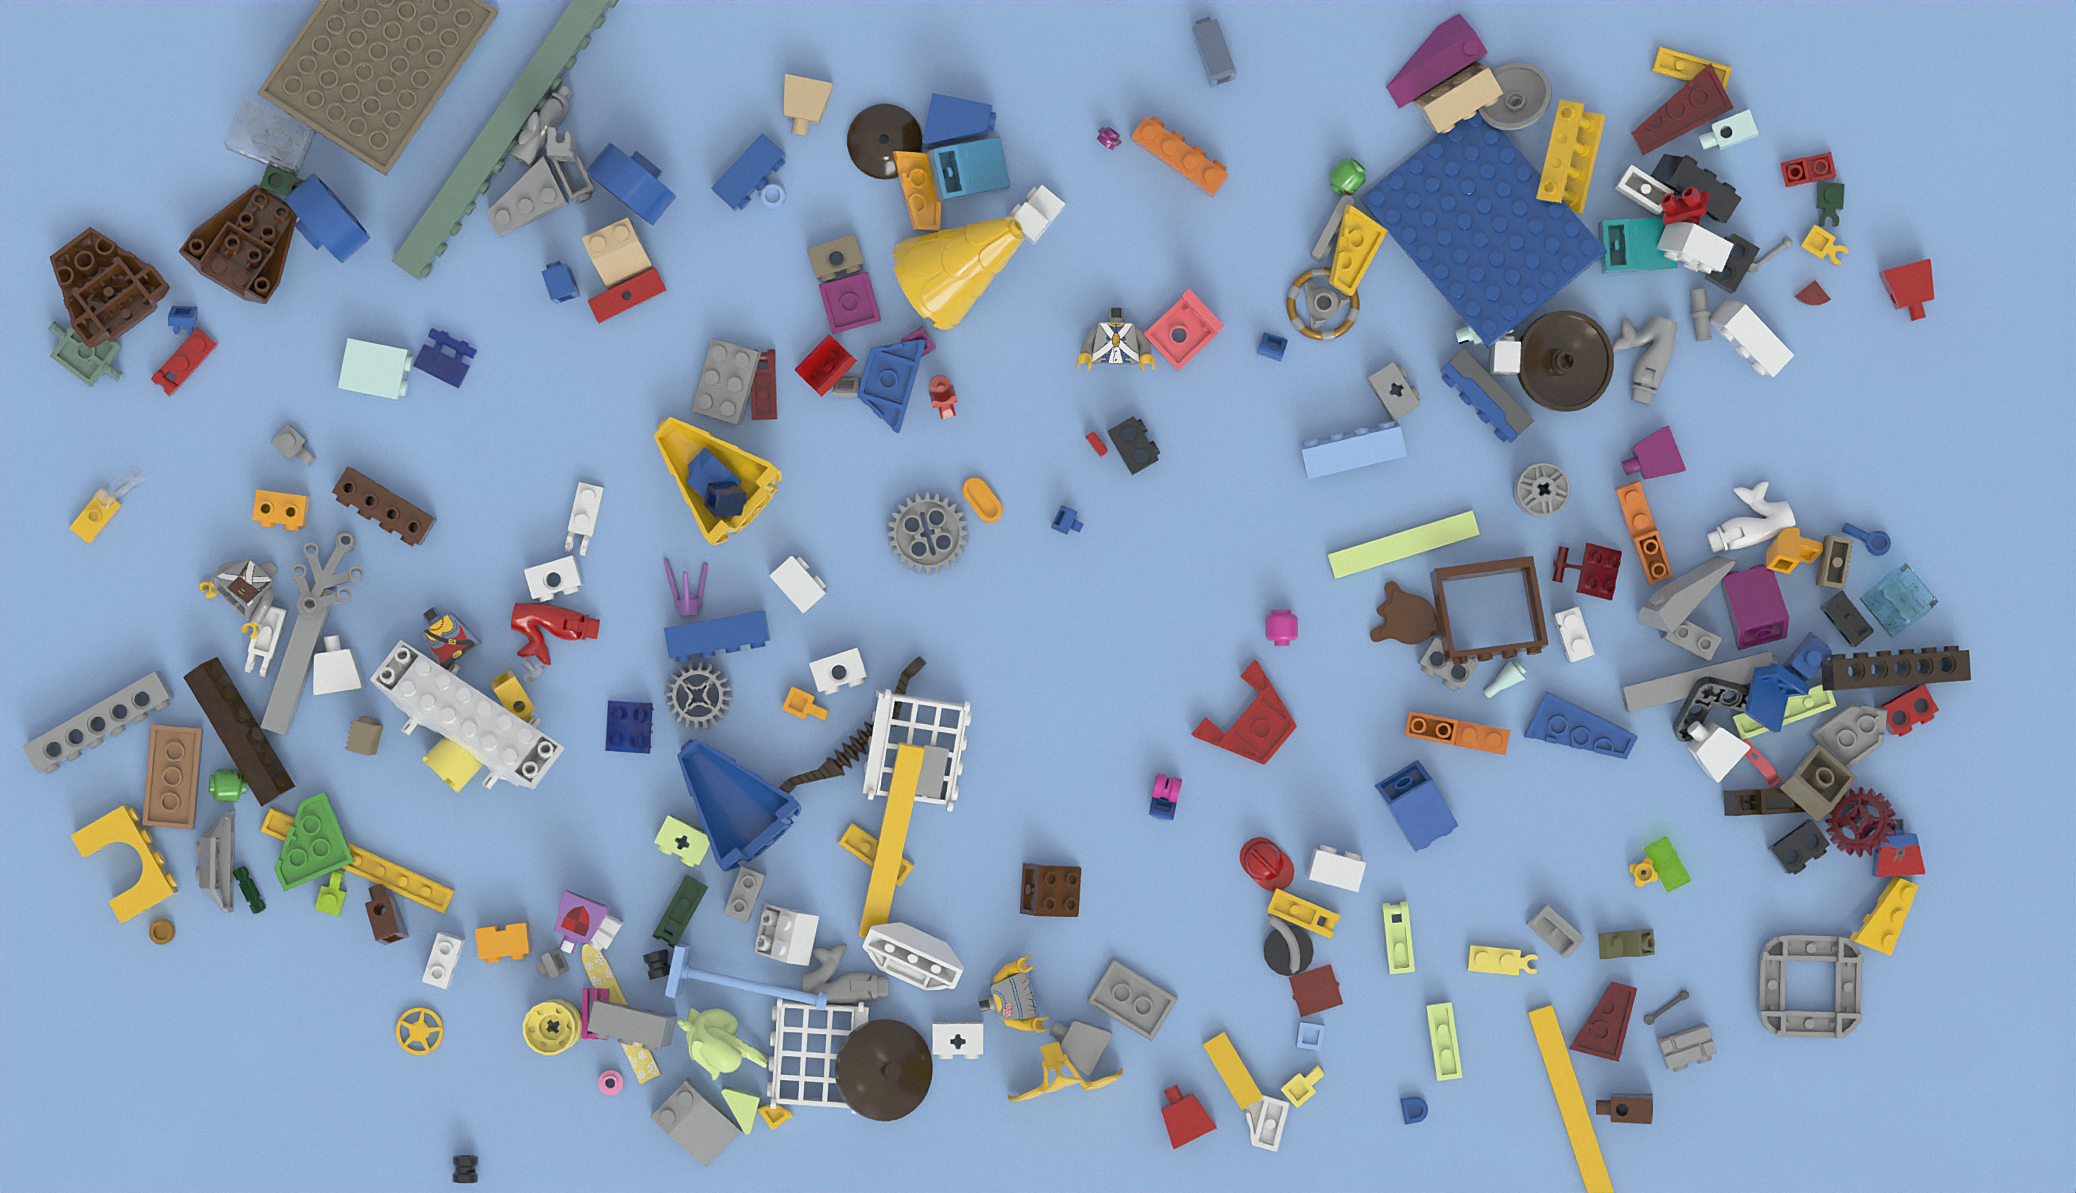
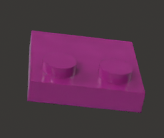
M868 272L819 285L832 334L881 321Z

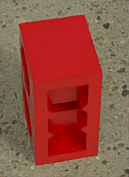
M1918 684L1877 707L1888 710L1886 728L1890 735L1898 734L1899 737L1913 730L1912 725L1918 722L1922 725L1935 718L1933 714L1939 711L1925 684ZM1919 698L1925 702V708L1920 713L1914 708V703ZM1897 710L1903 715V720L1898 725L1892 721V715Z

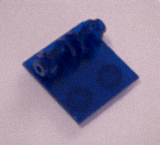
M608 701L605 751L650 754V748H652L650 746L651 733H653L651 731V726H653V703Z

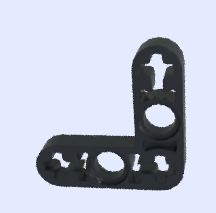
M1710 676L1698 679L1673 722L1672 729L1676 738L1681 742L1694 739L1687 732V726L1696 721L1703 724L1713 704L1745 712L1750 687ZM1726 692H1735L1733 697L1728 699L1723 698V695ZM1693 706H1702L1701 710L1697 713L1690 712Z

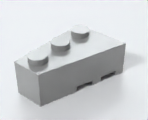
M599 999L593 1002L587 1031L594 1032V1037L609 1039V1036L619 1038V1043L633 1045V1042L643 1044V1049L657 1051L658 1048L671 1045L677 1015L670 1014L666 1016L654 1013V1010L646 1009L645 1011L629 1005Z

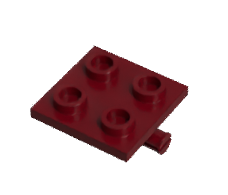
M1586 543L1581 566L1566 563L1570 548L1559 546L1557 559L1553 562L1555 569L1552 581L1563 583L1565 568L1581 570L1576 592L1612 601L1622 551Z

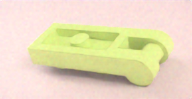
M1400 901L1396 905L1382 903L1389 974L1415 972L1408 902ZM1401 914V922H1392L1391 915Z

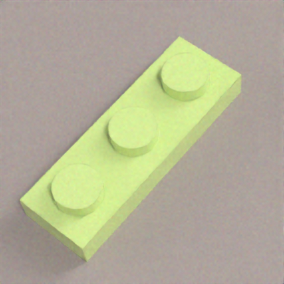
M1452 1002L1426 1005L1437 1081L1463 1078Z

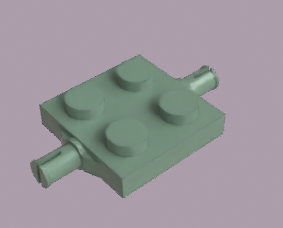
M55 321L51 324L52 326H49L48 330L60 338L57 347L50 357L87 385L93 387L99 377L105 373L116 381L120 380V377L117 375L123 376V372L112 365L114 357L122 348L116 341H105L99 346L87 348L72 326L65 330Z

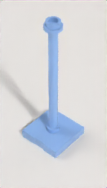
M681 943L675 946L665 996L678 997L682 993L684 980L692 978L816 1005V1010L826 1009L828 995L824 994L823 991H820L819 995L690 968L691 965H688L692 945Z

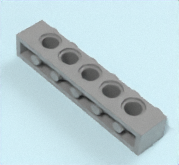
M154 671L22 747L36 772L45 771L46 774H49L60 768L58 763L68 759L70 762L82 755L81 750L89 746L90 749H93L104 743L102 738L112 734L114 737L126 730L125 725L133 721L134 724L145 720L148 718L146 713L156 709L158 712L170 705L169 700L174 698V695L161 672ZM142 692H146L149 695V703L146 706H142L138 700ZM121 704L127 708V715L123 719L118 717L116 712L117 707ZM98 717L103 718L105 721V728L102 731L95 728L94 723ZM77 729L83 733V740L79 744L73 740V733ZM54 742L59 743L61 746V752L58 756L53 755L51 752V745Z

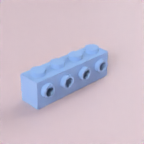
M1385 421L1379 423V427L1373 429L1365 426L1354 429V433L1344 435V432L1329 435L1330 439L1320 441L1319 438L1306 440L1305 445L1300 446V451L1307 478L1311 479L1407 456L1401 426L1393 421Z

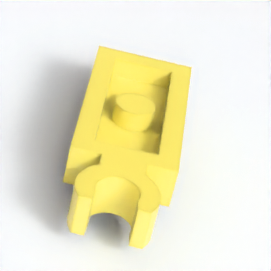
M1470 945L1467 970L1519 976V968H1522L1527 973L1534 974L1537 973V969L1529 968L1527 963L1530 959L1538 960V956L1527 954L1524 957H1520L1521 950Z

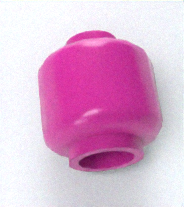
M1272 610L1271 614L1265 618V636L1267 640L1274 641V646H1290V641L1298 638L1297 616L1291 614V610Z

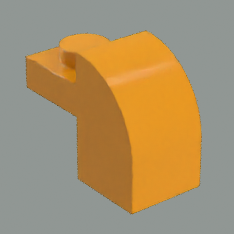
M1786 528L1767 548L1766 568L1790 574L1800 561L1812 564L1823 552V543L1810 538L1800 537V528Z

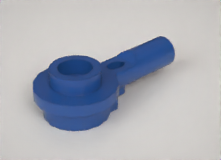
M1847 522L1843 526L1842 532L1865 542L1868 552L1872 555L1880 556L1889 551L1891 540L1885 532L1874 531L1867 533Z

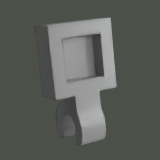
M289 424L271 442L290 460L296 455L302 462L310 466L316 459L303 447L308 441Z

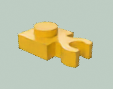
M1815 224L1800 245L1801 248L1820 260L1825 255H1828L1830 262L1834 265L1842 263L1835 257L1837 251H1841L1843 254L1849 252L1842 245H1833L1836 237Z

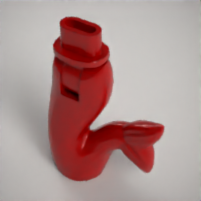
M516 602L511 618V629L526 635L529 639V642L517 652V655L520 657H532L535 655L542 663L551 665L543 634L537 624L560 639L576 641L582 637V640L585 641L586 638L597 640L600 620L590 618V615L587 614L584 617V614L563 607Z

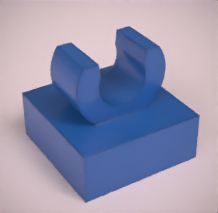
M172 306L167 318L168 326H174V334L179 333L180 327H187L188 335L192 334L198 317V308Z
M1061 505L1051 528L1067 535L1070 529L1080 533L1084 523L1075 520L1077 511Z

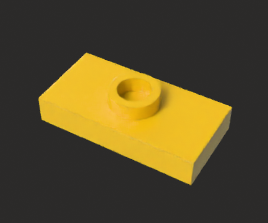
M100 489L69 528L88 544H91L122 504L105 490Z

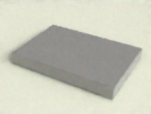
M1113 958L1087 1002L1152 1042L1178 998Z

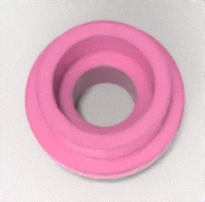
M615 1070L603 1072L598 1079V1087L606 1095L619 1093L624 1083L621 1074ZM612 1078L615 1081V1086L608 1087L606 1080Z

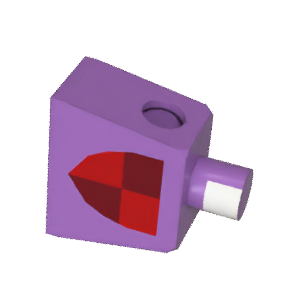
M567 889L564 890L554 931L564 935L559 949L573 954L578 941L589 944L611 908Z

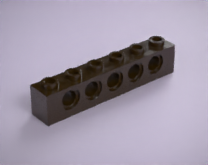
M1944 646V651L1937 652L1936 647L1921 648V653L1915 654L1914 649L1898 650L1899 655H1891V650L1876 651V656L1869 657L1868 652L1853 653V658H1846L1845 654H1831L1830 660L1821 661L1823 691L1969 681L1971 680L1969 650H1959V646ZM1940 660L1943 662L1942 669L1939 666ZM1918 661H1919V663H1920V670H1919V671H1918V669H1917V662H1918ZM1895 663L1898 666L1897 673L1894 670ZM1872 665L1875 667L1874 675L1871 672ZM1850 666H1851V668H1852V675H1851V677H1850V675H1849V673H1848V669H1849Z

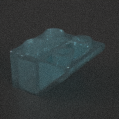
M1904 563L1888 574L1860 598L1891 638L1927 615L1938 602L1907 563Z

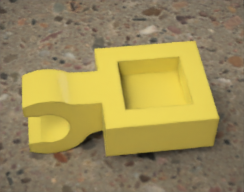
M1317 1065L1305 1077L1298 1072L1281 1087V1090L1299 1108L1316 1093L1312 1085L1325 1075L1324 1071Z

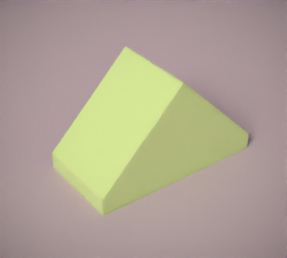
M731 1087L723 1088L721 1090L722 1095L744 1133L748 1135L753 1129L761 1095Z

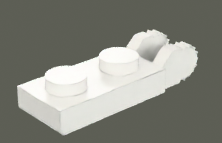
M579 482L567 530L569 533L564 551L571 552L574 546L575 534H582L584 538L580 546V555L586 556L590 539L594 534L604 488Z
M271 606L262 624H258L260 633L257 638L250 641L245 672L251 673L255 666L257 654L264 656L260 668V676H267L271 659H274L288 610Z

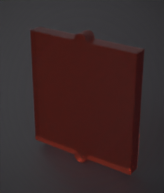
M1331 964L1288 977L1294 993L1292 998L1296 1000L1301 1017L1343 1004L1338 989L1340 983L1335 979Z

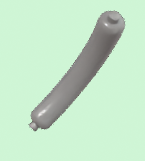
M1274 915L1271 917L1267 916L1268 923L1283 935L1290 951L1289 968L1292 970L1291 973H1295L1300 967V950L1296 937L1281 919Z

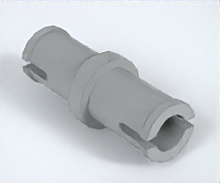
M1706 289L1690 291L1693 307L1691 319H1694L1697 342L1712 339L1709 322L1711 311H1708Z

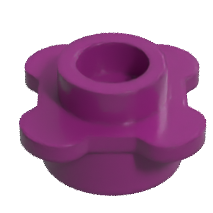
M1102 127L1099 129L1098 132L1100 134L1097 140L1105 147L1113 150L1115 146H1119L1122 143L1119 139L1120 135L1112 128L1107 127L1105 129Z

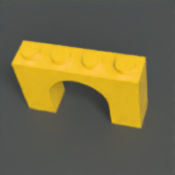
M128 804L117 808L71 835L83 858L92 855L113 842L127 843L140 854L143 871L137 884L108 901L120 923L129 921L178 892L176 888L178 886L177 880L171 872L167 873L163 866L165 860L159 851L155 852L151 845L153 839L147 829L141 828L138 822L140 820L138 812L134 807L130 808Z

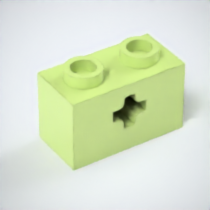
M672 815L667 816L654 843L659 845L658 850L670 856L672 852L681 856V862L691 867L694 864L701 865L710 848L705 832ZM688 837L689 847L684 846L680 848V842L677 841V838Z

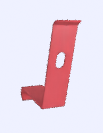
M1746 739L1743 742L1751 748L1744 755L1765 776L1770 787L1774 788L1782 779L1779 778L1775 768ZM1755 753L1758 756V758L1753 759L1751 757V754Z

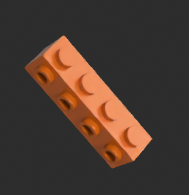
M1145 116L1131 136V141L1211 197H1214L1228 177V173L1225 172L1227 167L1217 160L1211 162L1205 158L1206 153L1196 145H1193L1191 148L1185 144V138L1173 130L1170 133L1163 128L1165 124L1158 118L1152 116L1150 119Z

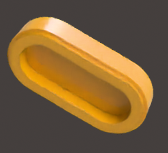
M977 477L968 479L962 488L966 500L983 521L987 523L998 521L1003 513L1000 501L982 479Z

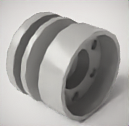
M1538 463L1525 468L1516 477L1513 484V497L1516 505L1524 513L1533 517H1546L1559 512L1566 505L1570 496V483L1566 474L1559 467L1550 463ZM1546 484L1548 495L1542 494L1540 496L1538 494L1540 490L1537 486Z

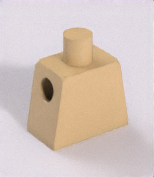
M785 74L784 116L794 119L792 134L806 136L809 123L820 124L833 92V83Z

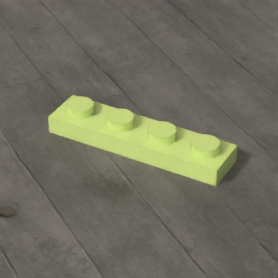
M1822 684L1810 688L1808 695L1788 697L1782 726L1836 707L1832 691H1823ZM1745 712L1732 716L1740 740L1769 731V729L1747 716Z

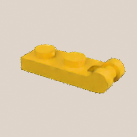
M1277 888L1266 910L1268 913L1332 939L1334 931H1332L1336 922H1339L1341 915ZM1320 915L1326 917L1323 927L1317 925Z

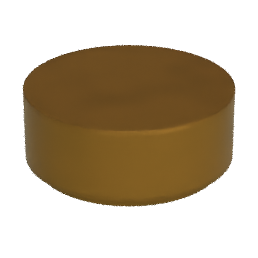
M167 919L156 920L149 928V937L156 944H167L175 937V926Z

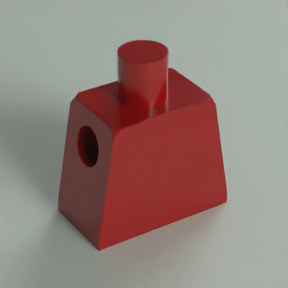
M1930 259L1884 270L1879 273L1895 310L1908 307L1911 321L1926 318L1923 303L1934 300Z
M1177 1084L1164 1090L1169 1104L1163 1106L1161 1111L1173 1149L1217 1128L1215 1122L1193 1092L1183 1096Z

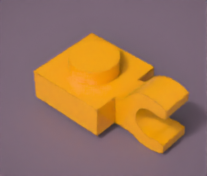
M794 686L791 687L782 707V710L806 720L808 713L822 720H825L829 713L828 710L813 704L815 696Z

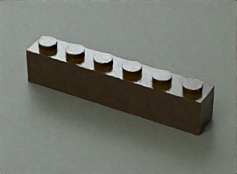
M218 657L200 664L183 676L261 807L296 787Z

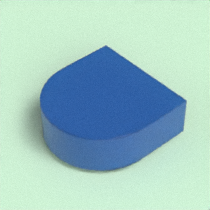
M1413 1096L1400 1099L1405 1125L1421 1122L1426 1118L1428 1106L1422 1098Z

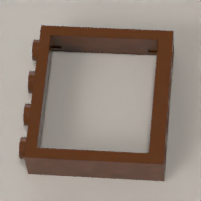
M1533 556L1435 568L1430 573L1445 662L1453 661V665L1468 663V659L1477 658L1478 662L1492 660L1493 656L1502 655L1504 659L1516 657L1519 652L1535 655L1542 653V649L1549 645ZM1522 572L1534 641L1454 652L1442 582Z

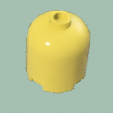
M445 736L421 758L457 794L483 766L482 763L476 760L475 756Z

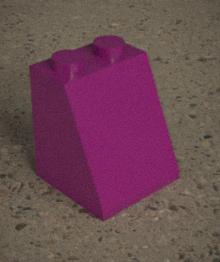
M1763 564L1751 567L1750 570L1727 573L1722 579L1721 588L1737 649L1742 650L1787 638L1789 615L1774 571L1767 569Z

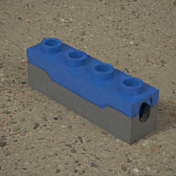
M1464 348L1440 370L1443 374L1441 379L1450 388L1455 386L1461 392L1458 396L1466 405L1472 404L1478 410L1476 415L1485 424L1490 422L1496 428L1493 432L1502 442L1506 440L1509 443L1513 442L1518 435L1534 422Z

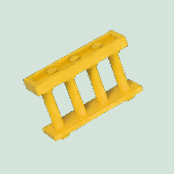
M1559 100L1536 199L1561 203L1563 200L1574 213L1583 214L1606 116L1598 113L1584 112V103Z

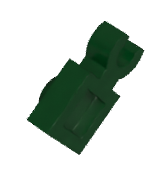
M1818 183L1816 209H1824L1823 214L1819 217V226H1825L1826 217L1833 219V227L1839 225V216L1836 214V210L1843 209L1845 184Z

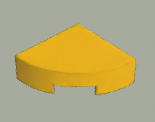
M771 1104L758 1108V1111L771 1130L793 1116L787 1108L777 1104L776 1109H771Z

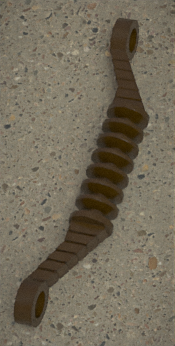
M921 656L917 657L903 670L894 693L906 694L909 680L927 664ZM894 702L892 719H899L903 702ZM865 721V732L859 728L856 729L859 735L858 739L850 735L851 745L844 742L841 743L844 752L837 749L834 750L837 756L836 759L830 756L826 757L827 761L817 770L790 777L779 789L789 794L800 784L837 776L843 777L845 775L844 765L850 769L853 768L850 762L851 758L859 762L858 752L865 755L868 754L865 745H868L869 736L872 737L874 724L872 725Z

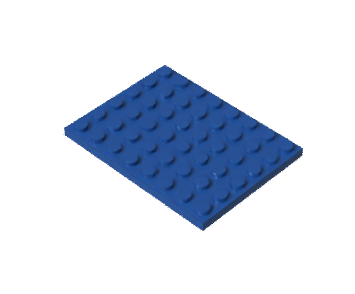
M1477 109V113L1467 120L1462 118L1454 123L1455 127L1437 135L1360 197V201L1489 349L1604 256L1607 250L1563 200L1561 203L1536 199L1541 175L1501 129L1488 124L1481 117Z

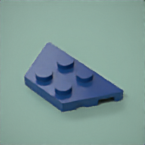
M926 339L872 347L869 353L857 397L865 405H868L879 418H882L891 426L892 430L896 433H900Z

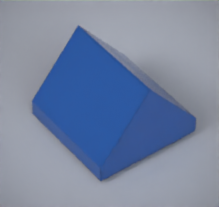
M1264 332L1257 354L1281 362L1288 340Z

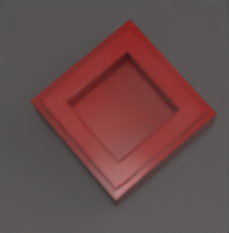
M1092 431L1085 437L1100 458L1108 452V449L1095 432Z

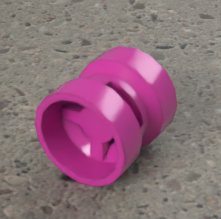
M1157 773L1152 797L1158 799L1164 797L1168 801L1176 803L1182 779L1176 777L1170 779L1165 774Z

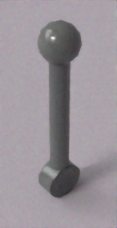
M1682 990L1678 997L1652 1015H1646L1644 1022L1647 1025H1652L1654 1019L1679 1001L1688 999L1689 992Z

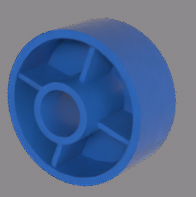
M608 142L585 171L597 183L652 226H654L677 197L657 180L662 171L637 151L629 157L610 142Z
M315 173L311 174L284 198L300 220L294 225L316 250L324 246L341 263L345 262L371 239L356 217Z

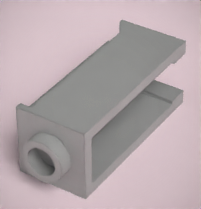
M576 150L575 155L578 157V162L575 163L586 186L574 190L562 162L553 161L570 199L573 202L578 200L579 203L591 199V193L596 192L589 175L585 172L586 169Z

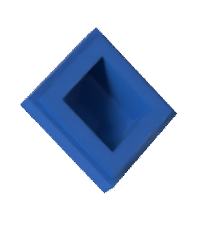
M1152 797L1149 815L1158 820H1173L1177 802H1170L1162 797L1159 799Z

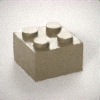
M1818 744L1801 759L1780 789L1814 819L1819 821L1836 806L1857 777Z

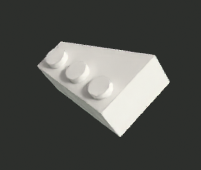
M1726 297L1711 313L1709 322L1727 341L1736 347L1735 350L1743 358H1748L1753 363L1752 368L1761 376L1766 374L1774 378L1794 356L1746 304Z

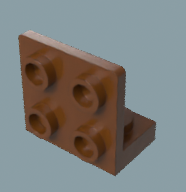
M1023 863L1020 914L1078 917L1081 867Z

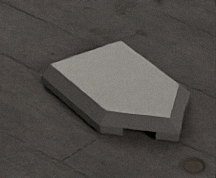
M1851 704L1811 734L1825 750L1849 769L1883 745L1888 710Z

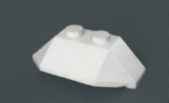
M902 922L871 926L862 946L879 970L925 991L945 988L955 989L964 970V966L948 943Z

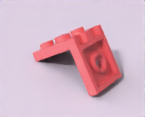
M1188 289L1181 296V299L1150 327L1144 335L1165 359L1179 371L1223 329L1224 325ZM1177 328L1183 329L1186 332V339L1181 343H1177L1172 339V332Z

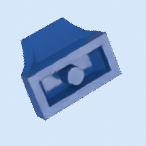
M705 447L687 465L689 469L687 483L706 501L718 498L725 500L741 484V481Z

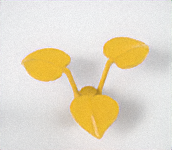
M1057 1041L1040 1047L1044 1062H1042L1043 1083L1036 1089L1021 1096L1008 1094L1007 1097L1010 1102L1023 1101L1043 1093L1060 1090L1064 1086H1071L1078 1082L1083 1087L1081 1088L1082 1091L1094 1090L1116 1081L1122 1076L1124 1071L1121 1068L1114 1076L1105 1077L1095 1082L1084 1081L1068 1060L1067 1054L1063 1055L1060 1043ZM1063 1062H1065L1075 1077L1062 1075L1060 1068L1064 1067ZM1048 1067L1050 1071L1056 1070L1057 1073L1055 1080L1049 1086Z

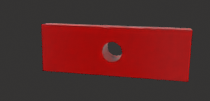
M653 268L587 301L598 324L667 290L657 269ZM628 291L631 292V299L624 300V293Z

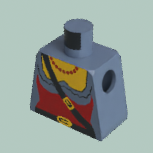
M434 606L423 614L430 627L421 634L434 662L444 669L482 643L454 613H449L442 617Z

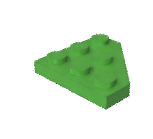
M326 792L306 799L299 805L297 815L290 827L284 847L274 867L284 892L355 862Z

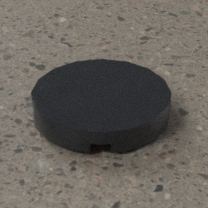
M1289 925L1288 927L1296 937L1300 950V967L1298 971L1291 973L1292 970L1289 968V947L1285 938L1277 929L1273 930L1265 939L1263 948L1264 959L1268 966L1277 974L1284 976L1298 975L1306 970L1312 962L1314 954L1313 943L1308 934L1299 927Z

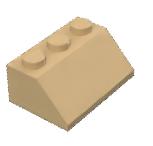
M1476 62L1413 100V103L1432 130L1437 133H1446L1455 127L1454 123L1462 118L1467 120L1477 113L1476 110L1484 105L1488 107L1499 100L1498 96L1502 95L1503 92L1489 67Z

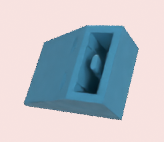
M1000 137L927 151L937 201L1010 187Z

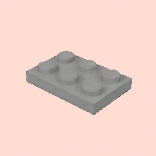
M712 338L691 411L741 425L761 352Z

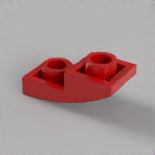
M1832 152L1780 163L1786 188L1837 177Z

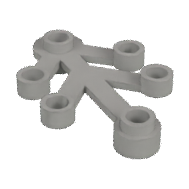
M341 532L336 536L335 550L323 571L318 558V545L314 542H308L304 545L303 555L308 559L315 586L310 592L305 579L307 569L303 564L297 563L292 566L291 576L296 580L300 593L296 608L301 616L314 618L319 615L323 607L350 602L352 592L347 587L339 588L336 594L320 596L326 588L348 582L357 583L363 579L364 570L360 566H352L348 572L333 575L343 555L350 553L355 547V537L351 533ZM348 538L350 543L344 545L341 543V539ZM308 547H313L315 549V553L309 554L307 553L306 549ZM300 568L303 570V574L296 575L294 570ZM353 571H359L361 576L355 578L352 576L351 573ZM341 592L348 593L349 597L347 599H342L339 596V594ZM311 601L314 607L309 609L305 606V603Z

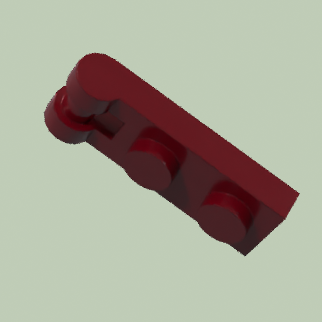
M768 349L767 352H761L759 362H768V369H758L757 365L751 386L752 420H777L776 350Z

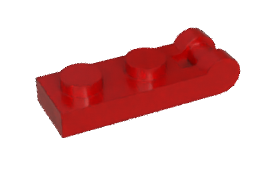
M197 327L169 360L151 377V381L156 385L160 384L164 388V392L169 397L172 396L218 344ZM170 371L177 376L172 382L166 377Z

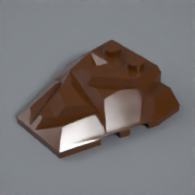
M89 227L50 256L58 285L61 287L65 307L70 315L71 326L87 348L99 346L105 341L113 342L156 311L158 308L156 303L163 299L170 289V286L154 266L149 263L146 264L138 259L135 254L122 249L114 241L92 227Z

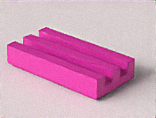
M583 988L582 1039H601L594 1037V1032L589 1033L587 1031L590 993L593 994V1007V1002L599 1000V994H603L602 1000L609 1001V989Z

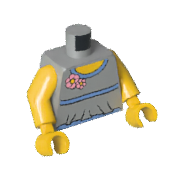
M1027 954L1019 960L1004 965L993 977V983L990 985L992 996L980 998L978 1002L982 1014L996 1010L999 1021H1003L1006 1026L1021 1031L1046 1032L1050 1028H1044L1042 1021L1049 1020V1017H1040L1029 971L1035 968V965H1027L1026 959L1031 957L1030 954Z

